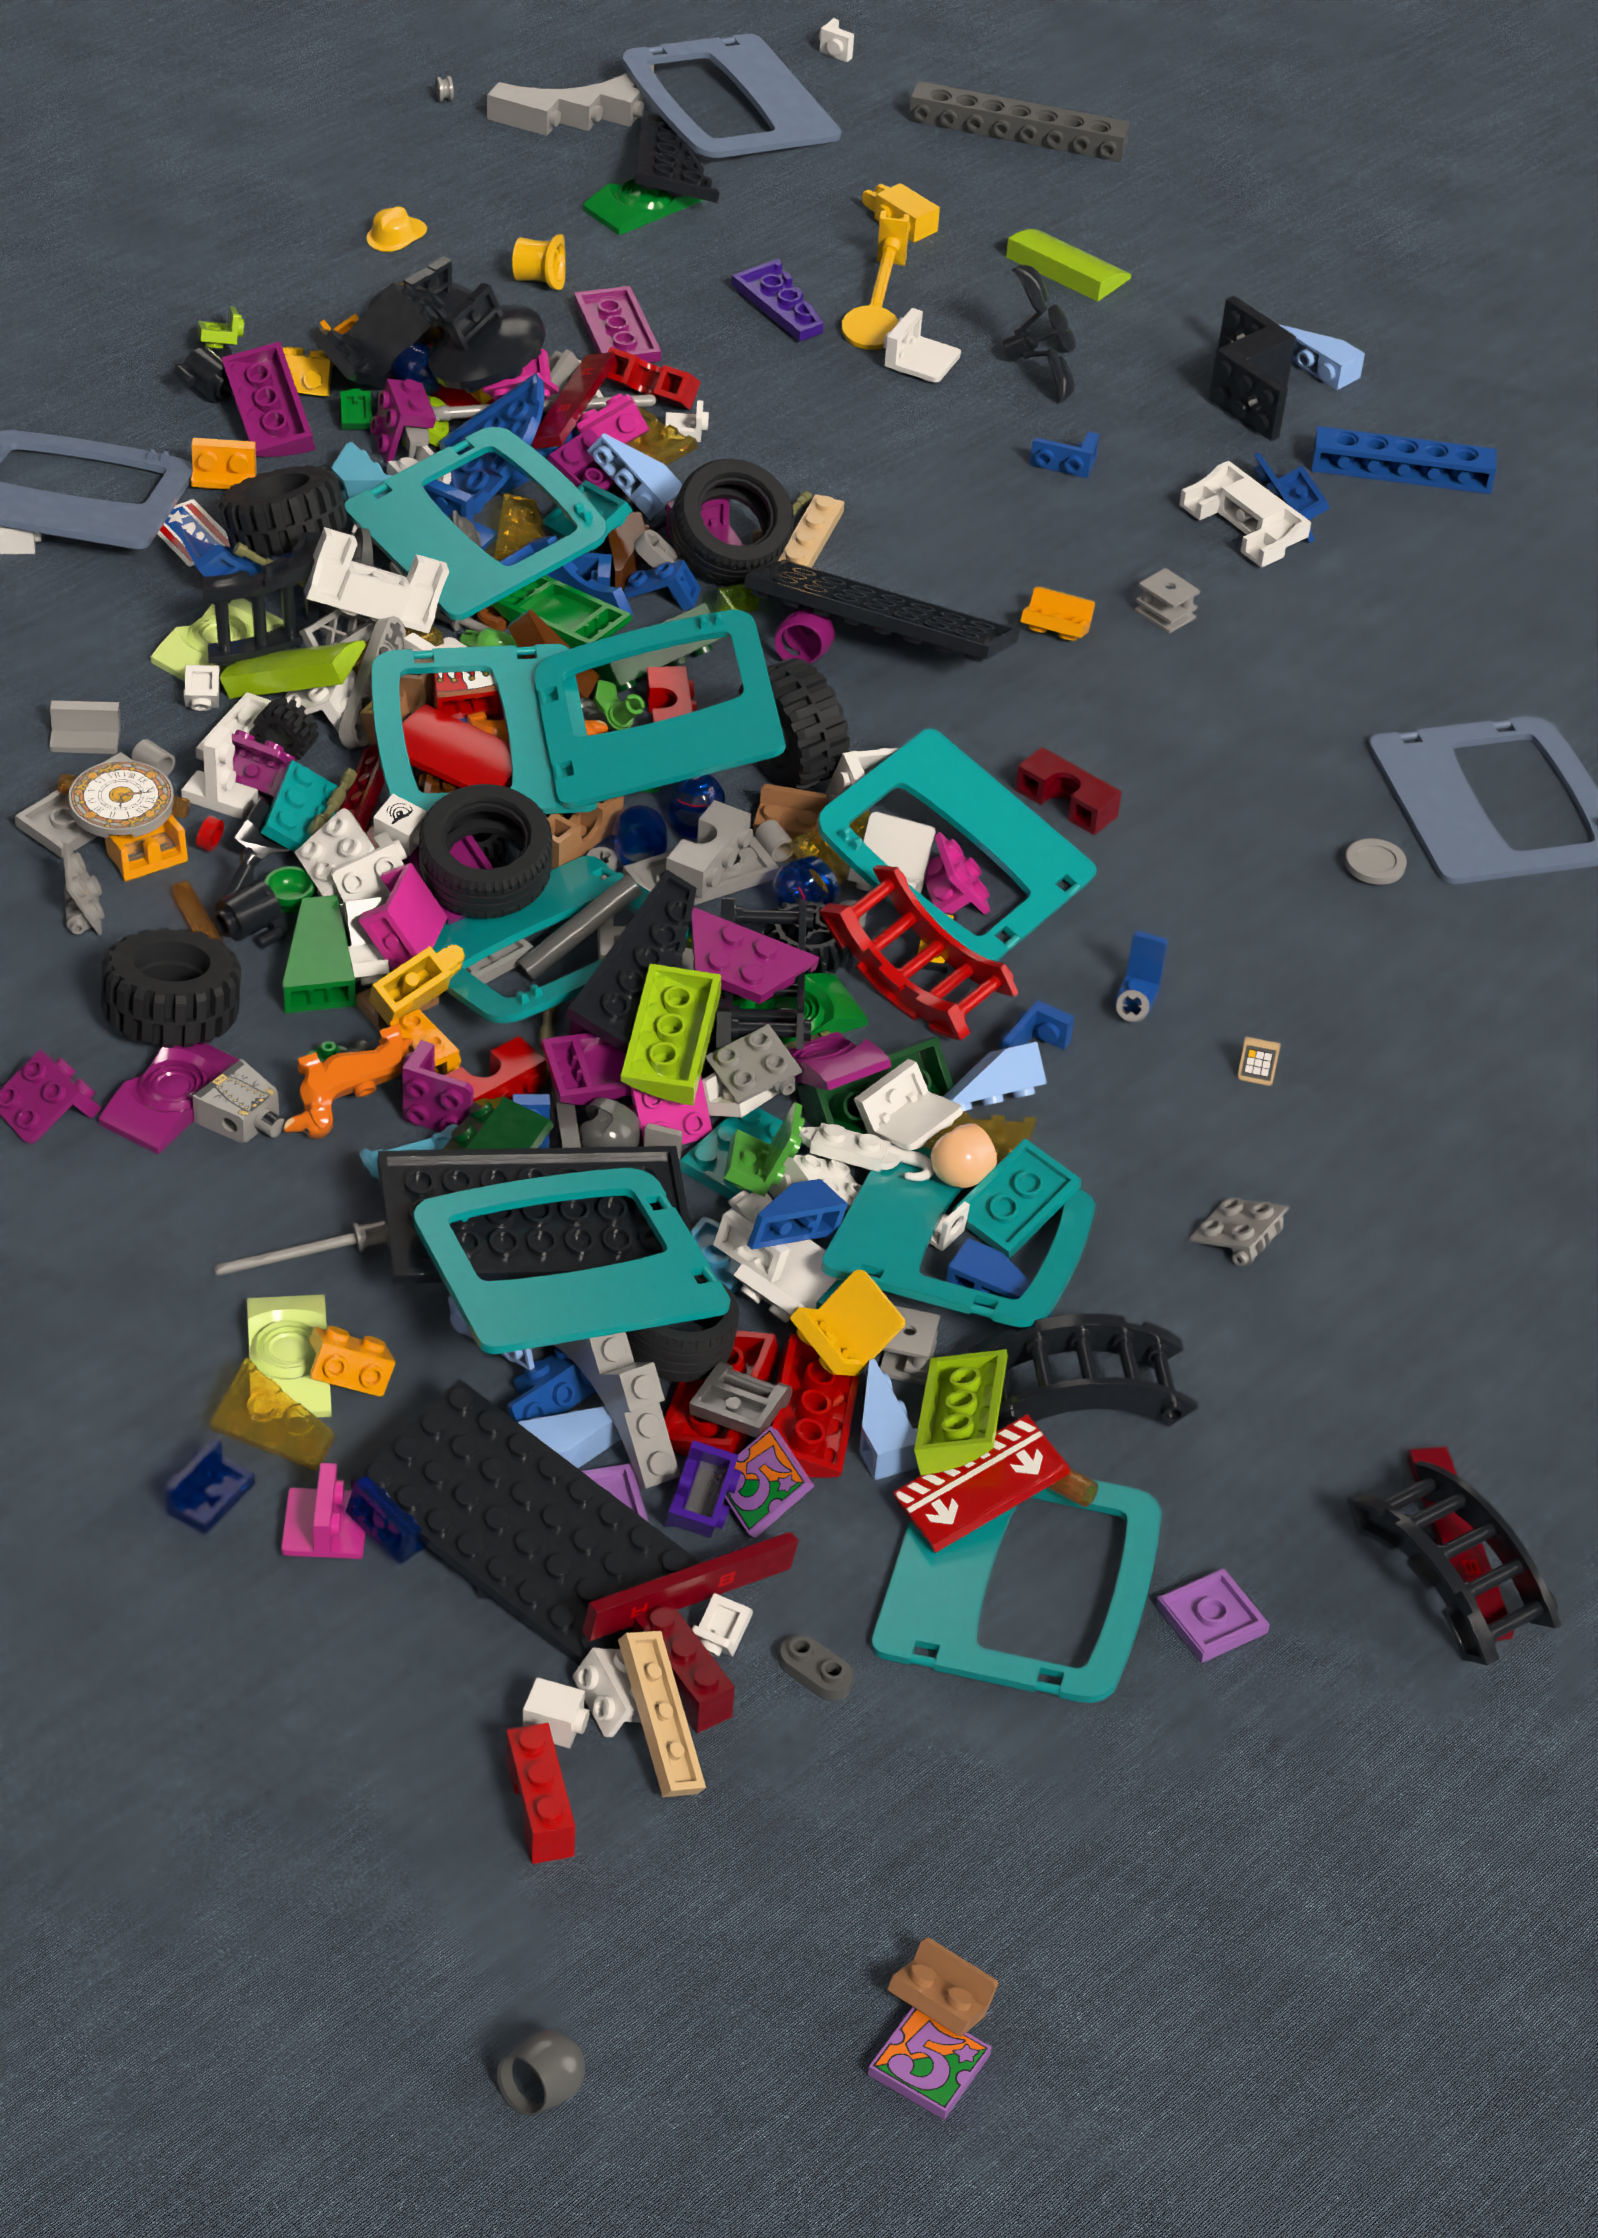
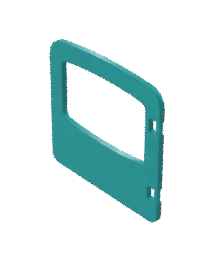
M488 427L465 437V440L456 445L448 446L384 480V483L371 490L367 489L347 500L344 505L347 517L358 528L369 529L371 541L406 575H408L416 554L447 564L449 574L437 606L450 619L456 621L474 615L593 550L603 543L607 536L606 521L589 500L540 453L510 430L501 427ZM467 447L471 448V450L461 455L457 454V452ZM494 452L511 463L536 484L569 518L576 531L514 565L505 566L487 554L465 535L435 504L425 491L424 486L485 453ZM386 490L390 491V493L378 499L375 497Z
M726 610L703 614L614 635L553 654L539 663L535 670L534 679L557 796L560 804L565 808H576L774 758L782 754L786 748L757 626L753 617L745 611ZM722 637L732 640L744 691L739 697L691 713L641 726L582 737L573 734L564 689V681L569 676L611 662L673 646ZM558 692L559 700L548 703L546 694ZM572 766L574 775L563 777L561 769Z
M536 644L529 647L509 645L432 648V650L424 651L404 649L386 651L377 656L372 663L371 670L372 709L379 760L389 798L392 794H395L428 812L439 799L449 794L423 793L418 790L411 770L403 733L399 693L400 678L407 674L485 671L492 675L505 718L511 754V789L532 799L545 814L579 813L595 810L598 802L576 808H565L559 802L534 679L535 670L539 663L547 657L569 648L562 644ZM517 655H535L536 659H518ZM414 659H433V662L414 663ZM572 675L565 679L564 689L573 734L578 737L587 736L576 675ZM558 692L546 694L548 703L559 700ZM572 766L561 769L563 777L574 775Z
M934 729L921 731L825 806L817 818V829L821 838L873 888L880 884L873 868L876 865H888L850 828V823L896 788L906 790L948 821L1005 871L1027 894L1028 898L986 934L977 936L946 915L911 885L909 887L926 911L946 932L968 949L995 962H998L1017 943L1024 940L1066 904L1072 896L1087 886L1097 873L1095 864L943 734ZM1063 879L1071 885L1065 892L1057 886ZM886 896L885 899L893 905L889 897ZM1002 931H1005L1011 937L1005 943L996 937Z
M582 856L551 870L549 882L542 894L533 903H530L529 906L516 913L487 919L466 917L450 925L445 922L433 950L435 953H438L442 949L451 946V944H456L463 948L465 955L463 962H461V970L451 977L446 991L484 1019L493 1023L503 1024L520 1021L577 997L604 958L541 987L533 984L531 991L526 993L518 991L517 996L511 998L503 997L465 969L531 934L576 915L625 875L615 872L609 868L608 864L597 857ZM603 875H606V876H607V878H605V879H603V880H601L600 878H598V877H601V876H603ZM638 883L637 885L640 887L642 894L625 907L634 914H636L650 894L649 890ZM691 923L688 925L686 940L692 935Z
M922 1146L919 1149L912 1150L926 1155L931 1160L932 1149ZM901 1162L892 1169H881L880 1172L870 1171L822 1257V1272L834 1278L846 1280L855 1270H864L869 1274L881 1277L870 1276L882 1291L969 1315L970 1313L991 1318L992 1321L1010 1326L1034 1327L1035 1320L1048 1318L1068 1286L1085 1248L1096 1203L1092 1196L1079 1189L1060 1208L1063 1212L1049 1253L1031 1285L1018 1299L1000 1297L927 1277L920 1273L921 1262L938 1224L963 1188L947 1185L937 1177L935 1172L929 1179L924 1181L908 1180L904 1176L905 1173H917L923 1170ZM975 1302H976V1303H979V1304L987 1305V1306H990V1307H994L995 1309H991V1308H987V1307H984V1306L976 1305Z
M634 1168L594 1170L494 1184L428 1198L416 1206L413 1214V1223L417 1234L477 1346L485 1353L502 1354L716 1317L726 1314L730 1307V1297L727 1291L711 1271V1265L676 1208L670 1204L660 1182L653 1175L643 1170ZM629 1196L637 1204L665 1252L632 1261L574 1272L513 1280L484 1281L477 1276L449 1224L460 1220L466 1222L469 1218L533 1205L595 1197ZM659 1202L662 1209L654 1211L649 1203ZM703 1275L707 1283L698 1284L694 1276Z
M1073 1475L1062 1478L1030 1497L1119 1516L1127 1523L1123 1556L1113 1598L1097 1645L1086 1666L1073 1668L986 1649L977 1643L979 1620L991 1571L1010 1519L1018 1505L934 1553L912 1522H909L872 1636L873 1653L878 1658L906 1665L912 1663L934 1668V1671L1030 1692L1040 1691L1058 1695L1059 1698L1076 1702L1094 1703L1106 1699L1114 1693L1118 1686L1146 1605L1157 1553L1162 1515L1157 1500L1147 1492L1136 1488ZM915 1647L938 1651L936 1658L914 1654ZM1039 1674L1063 1678L1061 1685L1038 1681Z

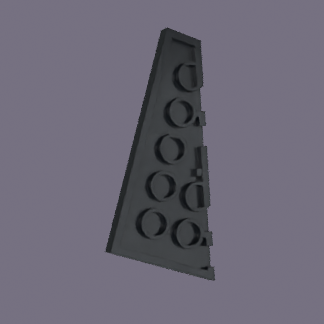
M643 110L634 183L648 190H655L656 188L665 190L670 195L676 197L685 195L717 203L720 192L717 188L711 187L712 180L710 177L703 175L704 168L693 151L686 149L687 144L678 137L676 132L659 114Z
M666 870L573 1001L565 1016L627 1054L649 965L656 964L682 968L681 961L686 947V935L691 921L697 888L669 870Z

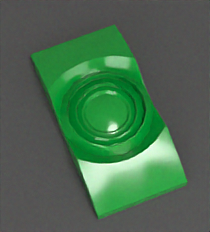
M634 178L628 180L623 185L608 183L583 204V211L620 236L703 200L685 195L682 197L672 196L667 191L657 188L655 190L644 189L639 184L634 183Z
M547 575L492 604L510 622L531 609L570 648L610 637L632 621L631 613Z
M826 973L805 974L804 1019L811 1020V1036L829 1030L830 1033L839 1032L841 1034L868 1025V1018L836 975ZM798 976L795 977L794 983H798ZM740 997V999H733V1005H740V1008L797 1010V997H771L761 1004ZM716 1012V1016H715V1020H714V1026L716 1027V1029H717V1012ZM779 1037L783 1044L795 1041L796 1037Z

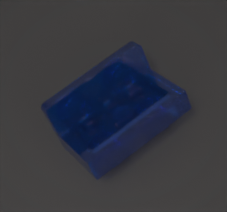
M214 1438L205 1448H200L195 1452L191 1462L179 1474H174L168 1480L165 1486L167 1514L206 1535L255 1485V1473L224 1457L222 1442Z

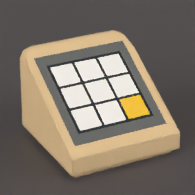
M1245 1037L1237 1078L1242 1081L1271 1086L1281 1044Z

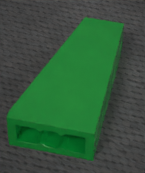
M337 895L302 898L283 979L285 1014L356 1006L355 976Z

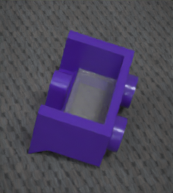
M693 1440L664 1527H679L709 1538L712 1537L715 1527L723 1530L730 1509L729 1506L723 1505L726 1492L735 1493L742 1472L741 1470L734 1469L739 1455Z

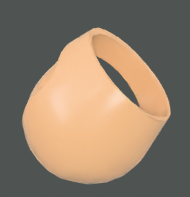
M969 1123L954 1127V1130L946 1133L936 1141L931 1152V1163L935 1174L944 1183L950 1186L967 1188L979 1184L996 1167L997 1157L993 1143L987 1133L980 1126Z

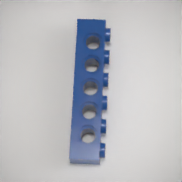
M1317 426L1312 451L1311 472L1491 494L1496 474L1497 449Z

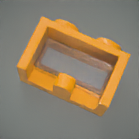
M172 814L163 825L148 834L134 837L133 834H109L108 838H105L107 854L120 869L125 882L188 861L185 829Z

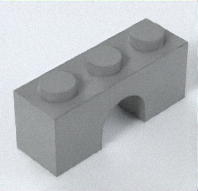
M714 800L699 818L697 843L682 839L667 857L666 870L697 888L695 896L702 898L711 887L714 888L718 884L723 871L727 867H732L740 850L747 848L753 836V830L750 829L751 814Z

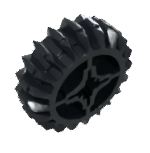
M810 898L807 899V907H814L813 928H806V952L818 956L819 961L816 970L812 972L806 970L805 974L826 973V971L836 974L837 969L845 967L847 961L852 958V952L847 946L841 949L819 912L820 909L826 906L823 899L819 902H812ZM794 899L796 901H793L792 904L782 902L780 908H773L772 910L799 911L800 901ZM764 924L763 935L790 946L799 947V925Z

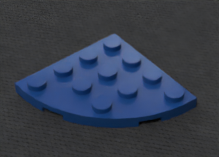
M536 373L442 438L439 441L440 449L443 450L448 446L452 447L465 440V437L488 427L506 428L528 445H531L543 413L545 394L543 380ZM467 447L457 452V454L461 455L471 450V448ZM488 452L451 471L450 486L474 496V516L500 490L516 470V467L498 454Z

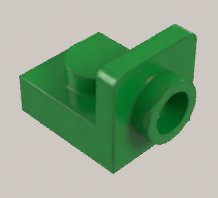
M356 388L340 391L342 429H370L372 419L371 391H363Z

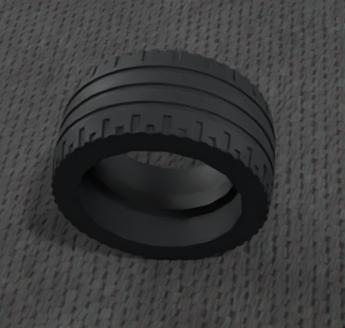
M703 1275L694 1276L698 1284L707 1283ZM722 1283L730 1297L729 1310L721 1316L693 1320V1322L702 1326L705 1329L704 1331L684 1332L669 1329L665 1326H658L626 1332L634 1362H654L658 1377L667 1381L692 1382L706 1379L719 1362H728L733 1350L739 1324V1308L735 1295Z

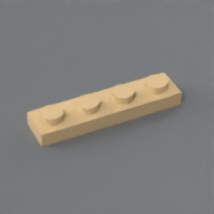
M815 494L778 561L785 559L812 567L843 514L845 502L829 496Z
M661 1631L626 1633L618 1639L662 1797L698 1794L706 1788L662 1633Z

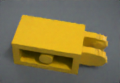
M901 183L891 188L885 186V184H879L874 189V192L869 189L864 191L861 196L864 205L875 212L874 219L877 221L880 220L882 210L887 211V217L903 219L904 214H909L908 240L913 243L938 231L940 207Z
M451 944V946L435 953L432 947L429 946L374 983L371 988L369 1002L390 1027L391 1021L421 1008L448 989L451 977L461 970V962L465 958L463 948L456 944Z

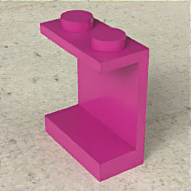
M411 863L381 875L380 878L391 892L386 904L363 912L358 920L384 959H388V965L392 971L429 946L433 949L448 918Z

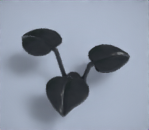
M1028 265L1017 266L1012 271L1019 277L1036 313L1020 328L1014 330L1015 335L1003 340V349L1010 361L1021 357L1028 359L1030 357L1047 356L1057 392V404L1064 402L1074 391V380L1070 368L1064 357L1058 356L1056 350H1034L1038 347V341L1056 335L1061 349L1065 352L1073 351L1076 347V341L1071 329L1068 327L1067 318L1058 305H1052L1048 309V316L1053 330L1035 336L1032 331H1026L1047 310L1045 302L1048 301V293L1044 281L1036 269Z

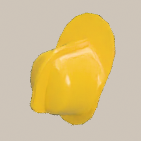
M403 207L386 208L377 212L374 216L373 225L367 233L366 240L369 246L375 250L393 252L406 247L426 234L427 226L421 220L409 217Z

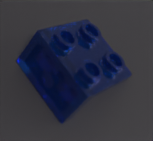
M367 1475L354 1483L345 1512L398 1564L402 1565L427 1548L418 1540L422 1528L417 1524L412 1515L402 1510L389 1497L384 1488L375 1484Z

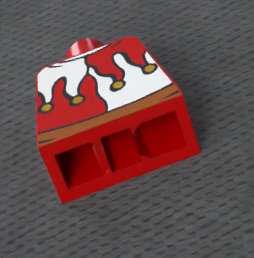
M485 671L433 673L432 687L435 709L457 719L467 718V715L485 712L487 715L498 714L499 695L490 673Z

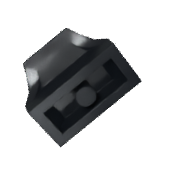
M262 796L254 804L229 844L239 853L250 847L254 851L258 863L269 854L289 852L288 848L260 833L271 807V803Z

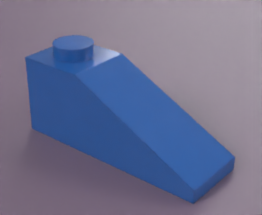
M821 1179L792 1183L758 1213L747 1246L753 1250L833 1236L841 1225L848 1203Z
M970 1238L966 1240L949 1264L946 1282L1008 1299L1020 1298L1032 1283L1002 1252ZM975 1302L976 1305H980V1306H984V1307H987V1308L995 1309L994 1307H990V1306L983 1305V1304H979V1303H976V1302ZM1052 1310V1312L1050 1313V1315L1048 1316V1318H1049V1317H1052L1053 1310Z

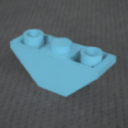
M353 442L345 445L331 468L338 479L342 498L345 501L367 489L371 490L384 483V480L392 477L390 474L386 475L379 463L373 462L367 452L360 450ZM386 490L375 497L378 499L390 493V491Z

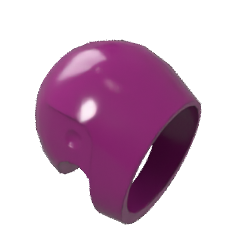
M813 608L800 609L793 612L776 630L774 645L778 655L783 660L798 658L805 660L806 663L818 660L829 651L834 641L835 632L831 620L827 616L813 613ZM783 634L789 646L797 651L799 655H793L785 649L782 643Z

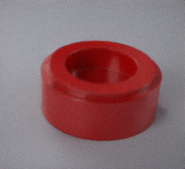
M208 816L199 829L196 846L208 852L214 850L224 832L223 821L214 816Z

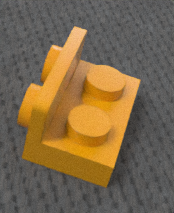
M193 438L191 486L204 489H230L231 486L241 483L244 479L255 477L257 473L256 442Z

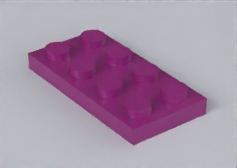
M631 286L574 292V304L597 354L607 353L609 348L613 347L637 355L648 363L661 361V349Z

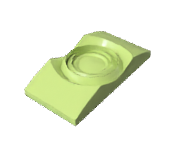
M244 598L231 600L228 603L231 641L254 637L252 603ZM211 604L203 616L192 625L176 627L151 655V663L184 682L186 665L219 666L221 675L228 666L209 663L208 644L218 643L215 605ZM265 610L267 632L283 625L282 619Z
M325 1295L247 1298L252 1421L331 1417L330 1383L314 1380L310 1376V1370L316 1357V1353L309 1342L314 1326L327 1330Z

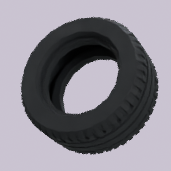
M717 459L699 466L683 483L669 515V534L678 556L682 558L681 560L684 559L692 571L716 583L739 585L740 583L744 584L746 574L776 563L780 559L793 532L794 510L789 495L785 492V488L776 480L774 475L764 470L761 466L742 459ZM717 498H728L741 502L748 506L758 518L762 530L761 539L753 544L744 546L726 544L714 537L705 526L701 515V506L707 501Z
M478 784L456 789L439 799L422 820L419 832V862L422 880L439 903L462 915L487 919L516 913L529 906L530 903H533L542 894L549 882L552 869V833L550 823L543 810L532 799L511 788L493 784ZM479 833L499 834L511 839L522 850L519 857L507 866L491 870L471 868L461 864L450 854V850L455 843L466 836Z

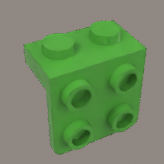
M794 1102L770 1144L736 1129L730 1140L724 1179L730 1181L739 1189H748L765 1197L771 1185L778 1186L785 1172L786 1166L783 1165L787 1157H795L802 1142V1138L799 1137L805 1119L801 1117L802 1105Z

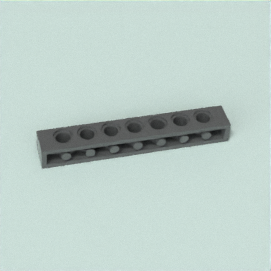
M918 81L910 102L909 121L1091 157L1121 162L1128 144L1129 121Z

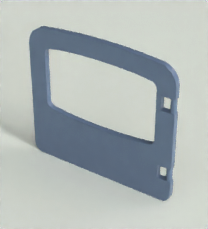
M755 34L661 44L660 46L648 48L646 46L628 49L623 54L622 66L644 97L676 134L693 151L703 156L723 158L840 140L842 133L840 127L764 40ZM700 58L711 60L746 95L772 131L725 138L710 137L671 97L649 65Z
M18 430L0 431V464L10 451L19 449L93 459L164 474L148 500L142 504L79 497L0 481V526L132 549H144L151 544L190 484L193 465L185 459L170 456L167 451L160 454L156 453L154 449L146 451L72 437Z
M1523 716L1509 718V720L1492 722L1490 720L1416 729L1413 732L1382 733L1371 737L1369 750L1442 881L1448 884H1463L1598 866V789L1572 748L1550 722L1538 717ZM1510 728L1511 731L1498 732L1496 729ZM1417 739L1418 741L1416 743H1404L1406 740ZM1518 740L1533 742L1546 757L1572 797L1588 828L1592 842L1526 851L1511 849L1497 832L1476 799L1460 768L1453 749Z

